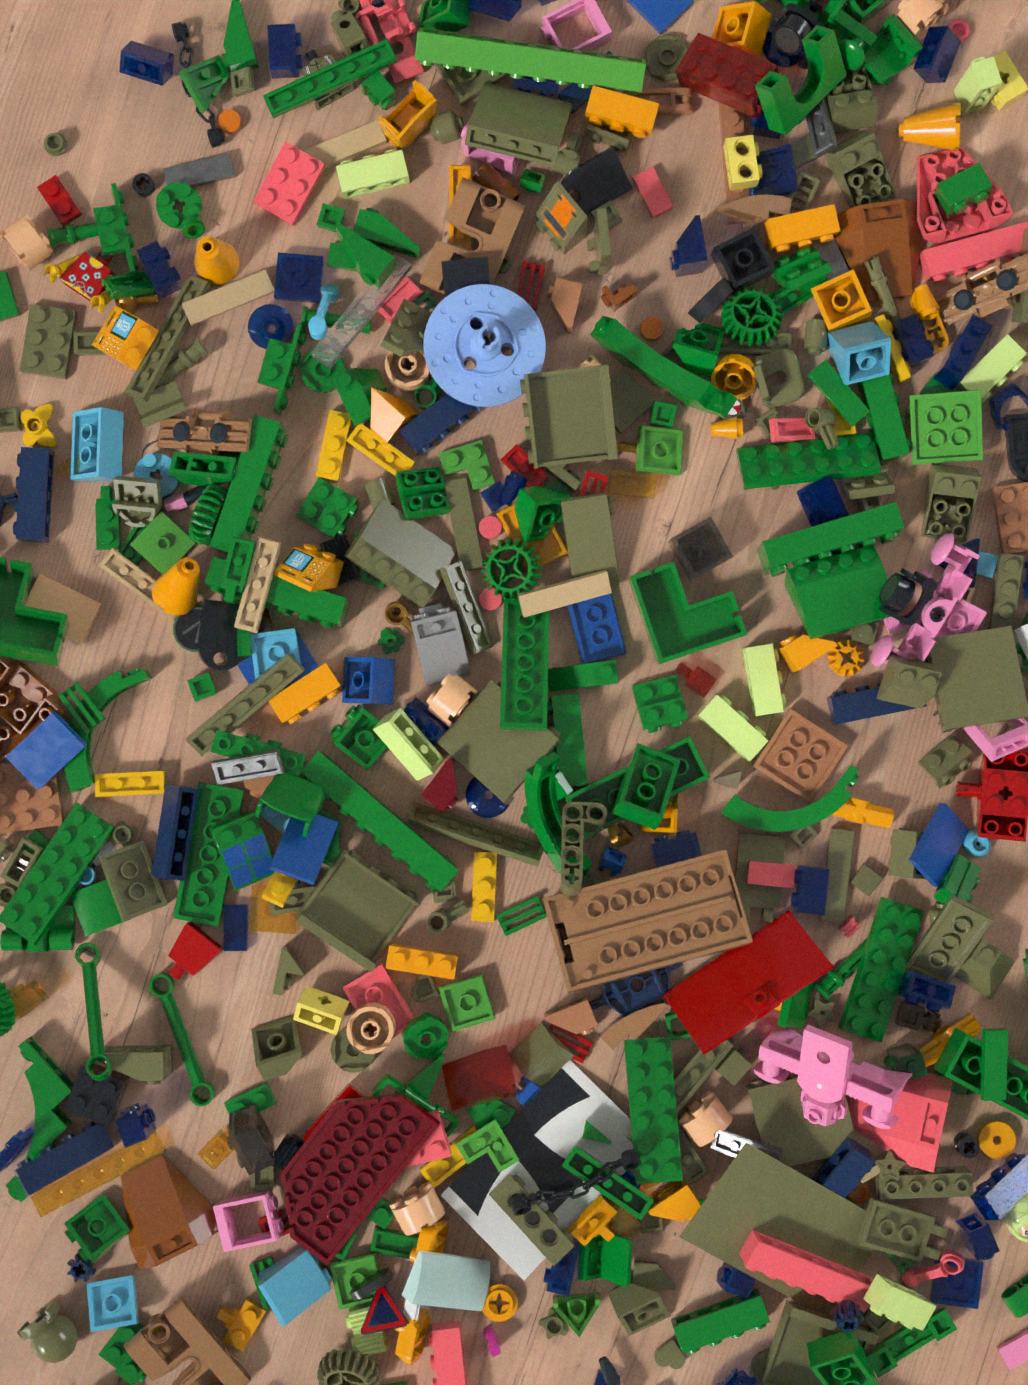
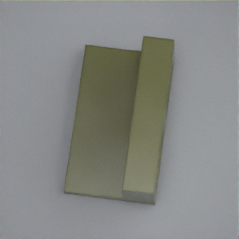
M175 380L155 388L147 403L134 397L132 398L140 413V420L144 428L187 410L186 403Z

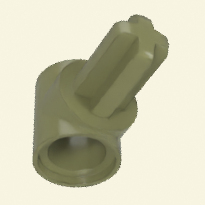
M577 131L571 132L566 148L558 152L556 165L553 167L554 172L566 175L569 171L579 166L581 158L578 152L583 140L582 134Z
M810 408L805 415L806 425L814 429L816 434H821L828 450L836 448L839 444L832 429L836 423L834 410L831 408Z
M461 900L445 910L442 907L432 912L427 919L428 929L435 934L442 933L453 925L452 921L469 912L468 905L464 900ZM434 916H440L444 920V925L441 928H435L431 924V919Z

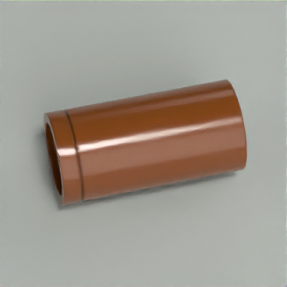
M489 162L484 163L472 178L477 184L495 190L515 201L521 195ZM489 195L497 203L496 197Z

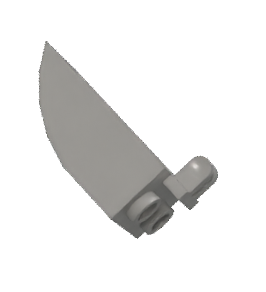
M441 603L419 608L420 614L414 615L415 619L410 620L426 686L441 683L448 674L452 676L457 674L460 677L469 676L470 669L456 610H450V607L442 608Z

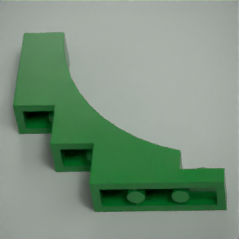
M602 316L596 322L595 328L590 335L623 366L637 370L652 385L668 390L682 405L725 418L737 401V398L732 393L717 389L711 382L692 374L653 350L616 319Z
M29 1037L18 1047L24 1059L33 1063L24 1073L30 1084L35 1106L34 1134L25 1159L30 1157L31 1160H34L40 1156L38 1152L50 1145H52L53 1149L57 1147L53 1141L73 1123L58 1105L71 1093L74 1082L32 1037ZM14 1175L5 1186L8 1188V1193L12 1198L22 1202L27 1197Z

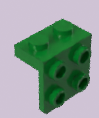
M892 14L886 19L880 31L875 34L878 37L865 55L863 65L879 83L883 84L912 65L923 49V46L895 14Z
M613 1233L615 1236L608 1242L598 1234L586 1246L580 1243L578 1279L589 1281L602 1278L622 1287L629 1286L632 1262L631 1239Z

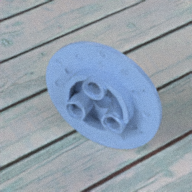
M477 284L454 291L436 306L425 328L423 350L430 374L440 388L448 395L468 405L494 407L507 404L522 395L520 380L524 379V374L541 371L545 359L546 342L543 327L538 316L523 298L500 286ZM478 321L481 324V328L478 330L472 329L470 322ZM483 337H489L491 344L485 345L486 341ZM501 348H510L512 351V355H503L501 352ZM471 360L475 363V368L467 369L463 362Z

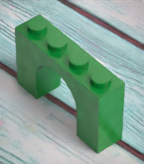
M816 25L802 39L808 60V73L803 86L795 95L792 93L788 77L773 71H769L755 85L770 130L787 135L847 75L835 31Z

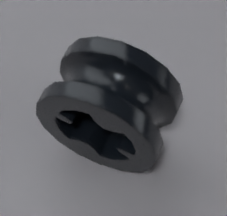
M140 173L134 177L132 185L138 195L147 197L154 192L155 184L149 175ZM143 180L149 184V186H145V190L138 186L143 183Z

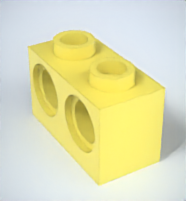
M753 135L726 138L723 149L729 190L757 187L759 180L762 179L761 164L757 165L756 156H759L758 142H754ZM744 148L747 154L741 155L736 149ZM747 170L751 176L743 177L740 171Z

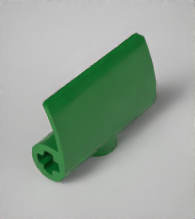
M74 906L62 907L37 945H33L6 926V930H3L1 933V949L3 951L27 952L73 950L75 946Z

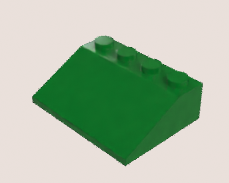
M874 545L789 568L786 571L784 586L810 640L891 617L879 610L880 605H882L879 602V596L883 585L887 581V576Z

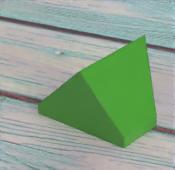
M599 1292L553 1296V1308L580 1338L600 1305Z

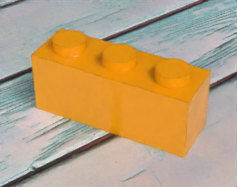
M593 86L585 112V120L594 126L605 125L616 132L627 131L638 138H650L659 103Z
M835 204L769 218L763 224L769 251L777 250V253L790 250V246L798 245L799 248L810 246L812 241L820 240L821 243L834 240V236L840 232Z
M324 663L273 696L268 702L283 724L289 722L291 725L302 718L300 714L307 709L309 712H312L320 707V701L327 697L330 700L340 694L338 689L343 686L329 664Z
M391 942L385 969L454 980L459 953Z

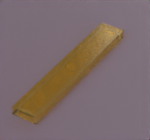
M153 1131L33 1194L30 1198L40 1217H43L163 1154L166 1150L156 1131Z

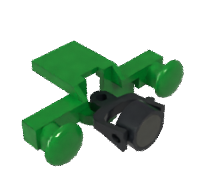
M754 0V1H756V2H765V1H767V0ZM777 0L785 8L774 18L768 31L773 32V42L780 52L790 56L797 55L804 48L802 39L816 25L835 31L845 69L857 70L863 66L865 55L871 49L878 36L842 10L848 0H830L823 13L822 7L814 1ZM803 50L802 58L798 59L797 64L802 69H808L805 50Z

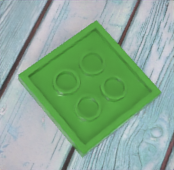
M981 390L909 395L912 465L983 460Z

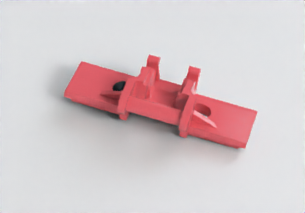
M359 0L363 10L356 13L355 16L361 22L370 45L379 42L370 20L375 18L385 39L388 38L391 46L398 43L404 48L402 53L396 55L398 62L388 66L395 85L424 73L420 61L415 60L416 51L410 37L415 35L417 29L414 22H410L405 12L407 7L405 1L398 0L399 3L395 5L394 0Z

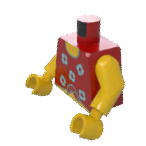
M100 250L94 259L84 252L56 265L47 264L44 267L43 275L51 274L49 281L52 283L56 281L57 276H60L59 279L64 285L90 301V309L97 306L98 312L103 313L104 306L112 299L110 297L111 293H107L106 287H103L102 280L104 277L115 276L112 270L107 267L114 256L112 254L103 255L102 250Z

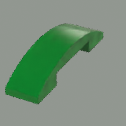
M941 1308L933 1312L923 1331L915 1327L911 1330L903 1326L877 1344L866 1357L879 1378L897 1367L896 1362L934 1339L937 1341L956 1331L957 1328L946 1309Z

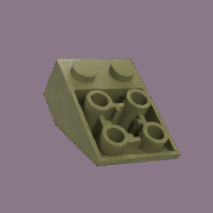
M863 65L857 70L845 69L847 75L826 95L834 132L876 126L879 104L865 66Z
M863 130L838 143L837 148L825 154L830 171L850 208L858 205L884 202L896 197L875 133Z
M931 463L926 487L922 537L940 538L946 533H951L954 535L955 541L967 542L982 479L977 468Z

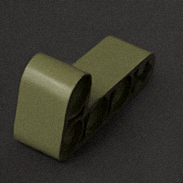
M569 802L563 807L560 887L567 896L579 894L582 888L583 831H600L606 825L607 809L601 803ZM576 814L578 817L571 819L567 815ZM597 814L602 818L596 820L591 818V816ZM569 835H574L578 839L572 841L567 839V837ZM568 857H575L577 861L571 863L566 859ZM569 874H574V884H569Z

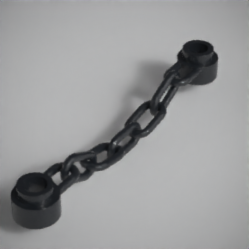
M173 23L171 26L176 42L182 41L184 45L181 49L179 63L185 69L191 65L193 58V49L188 46L186 40L189 37L186 23ZM190 50L188 63L186 60L183 63L184 51L189 53ZM182 81L185 94L191 98L190 93L188 92L184 82ZM196 106V113L206 123H210L211 129L207 130V135L211 147L221 146V143H225L222 130L215 127L214 113L207 108L206 111L210 114L208 120L200 113Z
M634 1149L624 1151L621 1154V1159L606 1162L594 1178L587 1182L576 1184L568 1190L561 1192L539 1190L536 1194L525 1197L523 1194L517 1195L511 1199L513 1214L519 1216L528 1213L531 1210L530 1204L536 1201L540 1203H554L557 1199L567 1197L576 1199L584 1196L591 1187L599 1182L607 1181L616 1168L623 1166L624 1170H633L639 1167L642 1163L639 1154ZM608 1166L612 1170L603 1178L600 1174ZM582 1186V1188L585 1190L584 1192L574 1195L573 1190ZM541 1193L552 1194V1200L541 1199Z

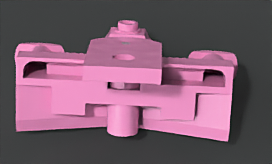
M777 1025L760 1045L758 1059L763 1061L758 1062L754 1067L755 1074L758 1077L776 1084L782 1083L787 1079L788 1071L794 1072L795 1075L798 1074L797 1082L803 1089L800 1100L802 1102L804 1118L813 1124H820L825 1127L836 1123L837 1120L843 1119L846 1116L847 1106L844 1099L846 1094L854 1097V1099L858 1098L859 1101L862 1100L864 1103L870 1104L862 1112L863 1118L868 1123L881 1129L893 1128L899 1119L898 1116L893 1115L894 1107L906 1082L912 1077V1073L884 1070L864 1061L861 1065L852 1063L854 1060L853 1042L807 1025L804 1029L803 1036L792 1028H784Z

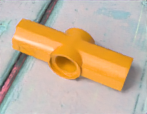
M850 798L831 816L842 817L847 821L864 825L868 823L890 829L894 818V809Z
M968 1013L951 1026H944L932 1035V1039L917 1048L922 1053L926 1069L937 1062L955 1027L972 1036L982 1031L981 1026L972 1014Z

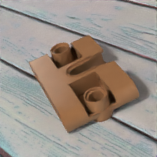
M462 177L445 218L464 234L477 239L479 247L474 251H470L459 245L435 242L419 283L445 294L441 261L487 256L490 285H493L526 205ZM488 195L495 196L497 199L496 205L487 207L484 204L485 197Z
M183 1297L176 1300L161 1314L153 1315L144 1328L124 1343L127 1353L151 1381L166 1375L184 1361L190 1359L193 1360V1363L180 1373L172 1385H247L251 1382V1377L246 1369ZM157 1326L165 1327L159 1332L153 1330Z

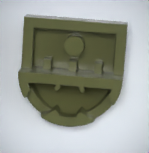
M116 476L113 479L115 501L112 503L115 514H119L125 520V524L132 527H144L159 514L162 507L160 480Z

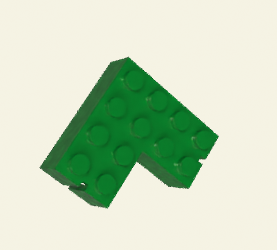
M0 557V655L59 666L63 643H65L69 627L68 615L26 606L34 575L32 563L11 559V572H8L6 558Z
M674 562L654 568L652 576H650L651 572L648 570L630 576L628 579L657 665L748 635L741 615L733 618L732 614L739 611L733 591L688 605Z

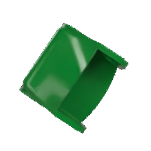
M285 771L283 774L275 775L266 787L258 803L255 816L260 818L265 808L269 807L303 821L306 824L302 836L307 838L324 803L326 794L323 793V787Z

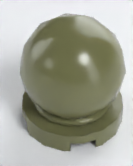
M52 1300L36 1312L39 1317L32 1323L26 1321L17 1331V1334L23 1341L27 1338L31 1339V1348L36 1357L44 1362L55 1364L65 1360L73 1353L78 1340V1331L73 1321L64 1315H58L57 1311L60 1309V1306L55 1300Z

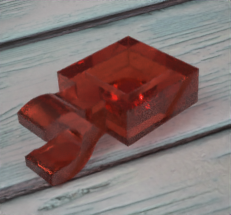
M679 663L675 669L677 673L688 679L684 686L702 698H705L716 681L715 677L699 666H696L695 670L692 671L683 663Z

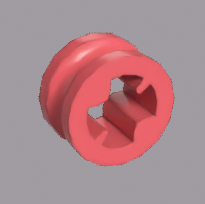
M851 915L840 925L838 930L840 932L844 931L845 937L849 938L859 929L861 923L859 921L856 922L855 917Z

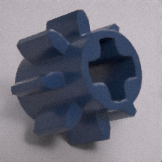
M78 1252L75 1254V1260L70 1259L67 1263L71 1266L67 1275H72L75 1278L74 1282H77L78 1279H83L84 1282H87L89 1274L94 1275L97 1271L93 1268L95 1263L92 1264L90 1259L85 1262Z
M842 1301L837 1305L838 1310H833V1318L836 1321L837 1327H841L844 1331H854L859 1327L858 1322L864 1321L859 1305H855L852 1301Z

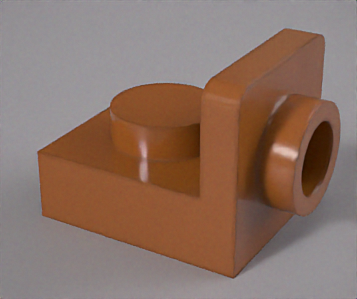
M633 283L628 286L624 284L613 295L607 285L602 287L601 299L607 308L611 306L615 312L637 297L638 289Z

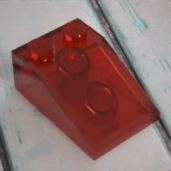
M507 1045L482 1050L442 1065L451 1111L519 1095Z

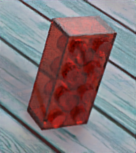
M698 33L675 73L680 86L691 88L696 93L758 118L763 109L755 85L769 71L779 73L778 66Z

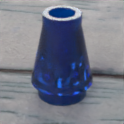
M511 471L506 476L499 501L511 507L514 500L518 497L519 489L527 486L525 483L528 479Z

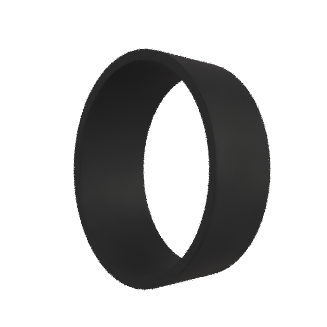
M725 277L712 287L688 312L699 323L713 312L733 291Z

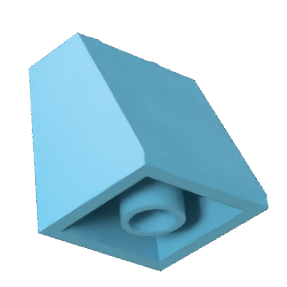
M873 321L828 332V351L844 385L889 375L891 339Z
M300 1247L259 1273L258 1287L282 1327L331 1290L330 1281L333 1279L326 1267L323 1269L318 1262L320 1260L304 1247Z

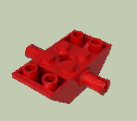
M1022 748L992 762L983 753L978 784L957 781L956 788H965L966 790H956V796L977 797V837L1026 842L1028 821V749ZM1006 787V791L1009 794L1003 800V796L999 795V790H1003Z

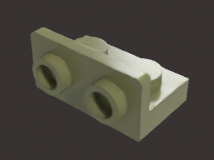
M886 463L881 464L882 469L879 475L843 478L844 493L850 500L894 494L895 484L889 478V466Z

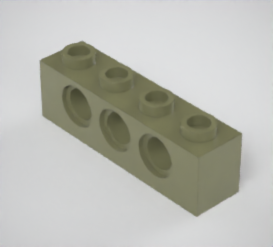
M966 1166L935 1167L934 1173L919 1168H901L899 1170L900 1180L898 1181L892 1177L880 1180L879 1174L874 1177V1193L880 1200L973 1196V1174Z
M509 1173L489 1195L547 1260L555 1266L574 1247V1242L572 1241L574 1236L570 1234L566 1227L561 1229L556 1224L558 1221L557 1217L549 1209L545 1212L538 1201L530 1204V1211L539 1213V1222L535 1224L530 1223L527 1220L528 1213L515 1216L511 1208V1196L514 1193H519L528 1197L535 1193L532 1191L529 1194L525 1190L524 1186L526 1183L519 1175L513 1176ZM547 1229H552L556 1232L557 1236L553 1241H546L543 1238V1232Z

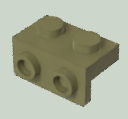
M589 123L585 129V136L591 142L597 144L602 142L609 145V147H613L617 152H627L633 137L631 132H616L605 125L594 126Z
M953 733L918 763L940 789L944 785L951 784L955 776L961 771L968 770L973 764L974 756L973 752Z

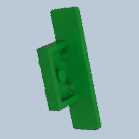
M111 183L114 205L93 208L103 255L125 252L129 274L135 273V270L139 268L137 257L132 256L130 248H134L132 235L127 234L125 227L129 226L127 212H122L121 204H124L122 190H117L116 183Z
M297 323L292 344L269 338L257 381L258 384L279 389L273 409L278 415H281L282 410L287 408L289 397H286L288 388H292L295 375H292L294 366L298 367L301 353H298L299 348L306 341L307 332L301 323Z
M220 730L216 731L211 747L212 753L231 758L279 749L285 771L298 777L301 775L306 757L305 754L287 750L281 747L282 743L269 739L268 743L259 741L260 736L247 733L246 737Z

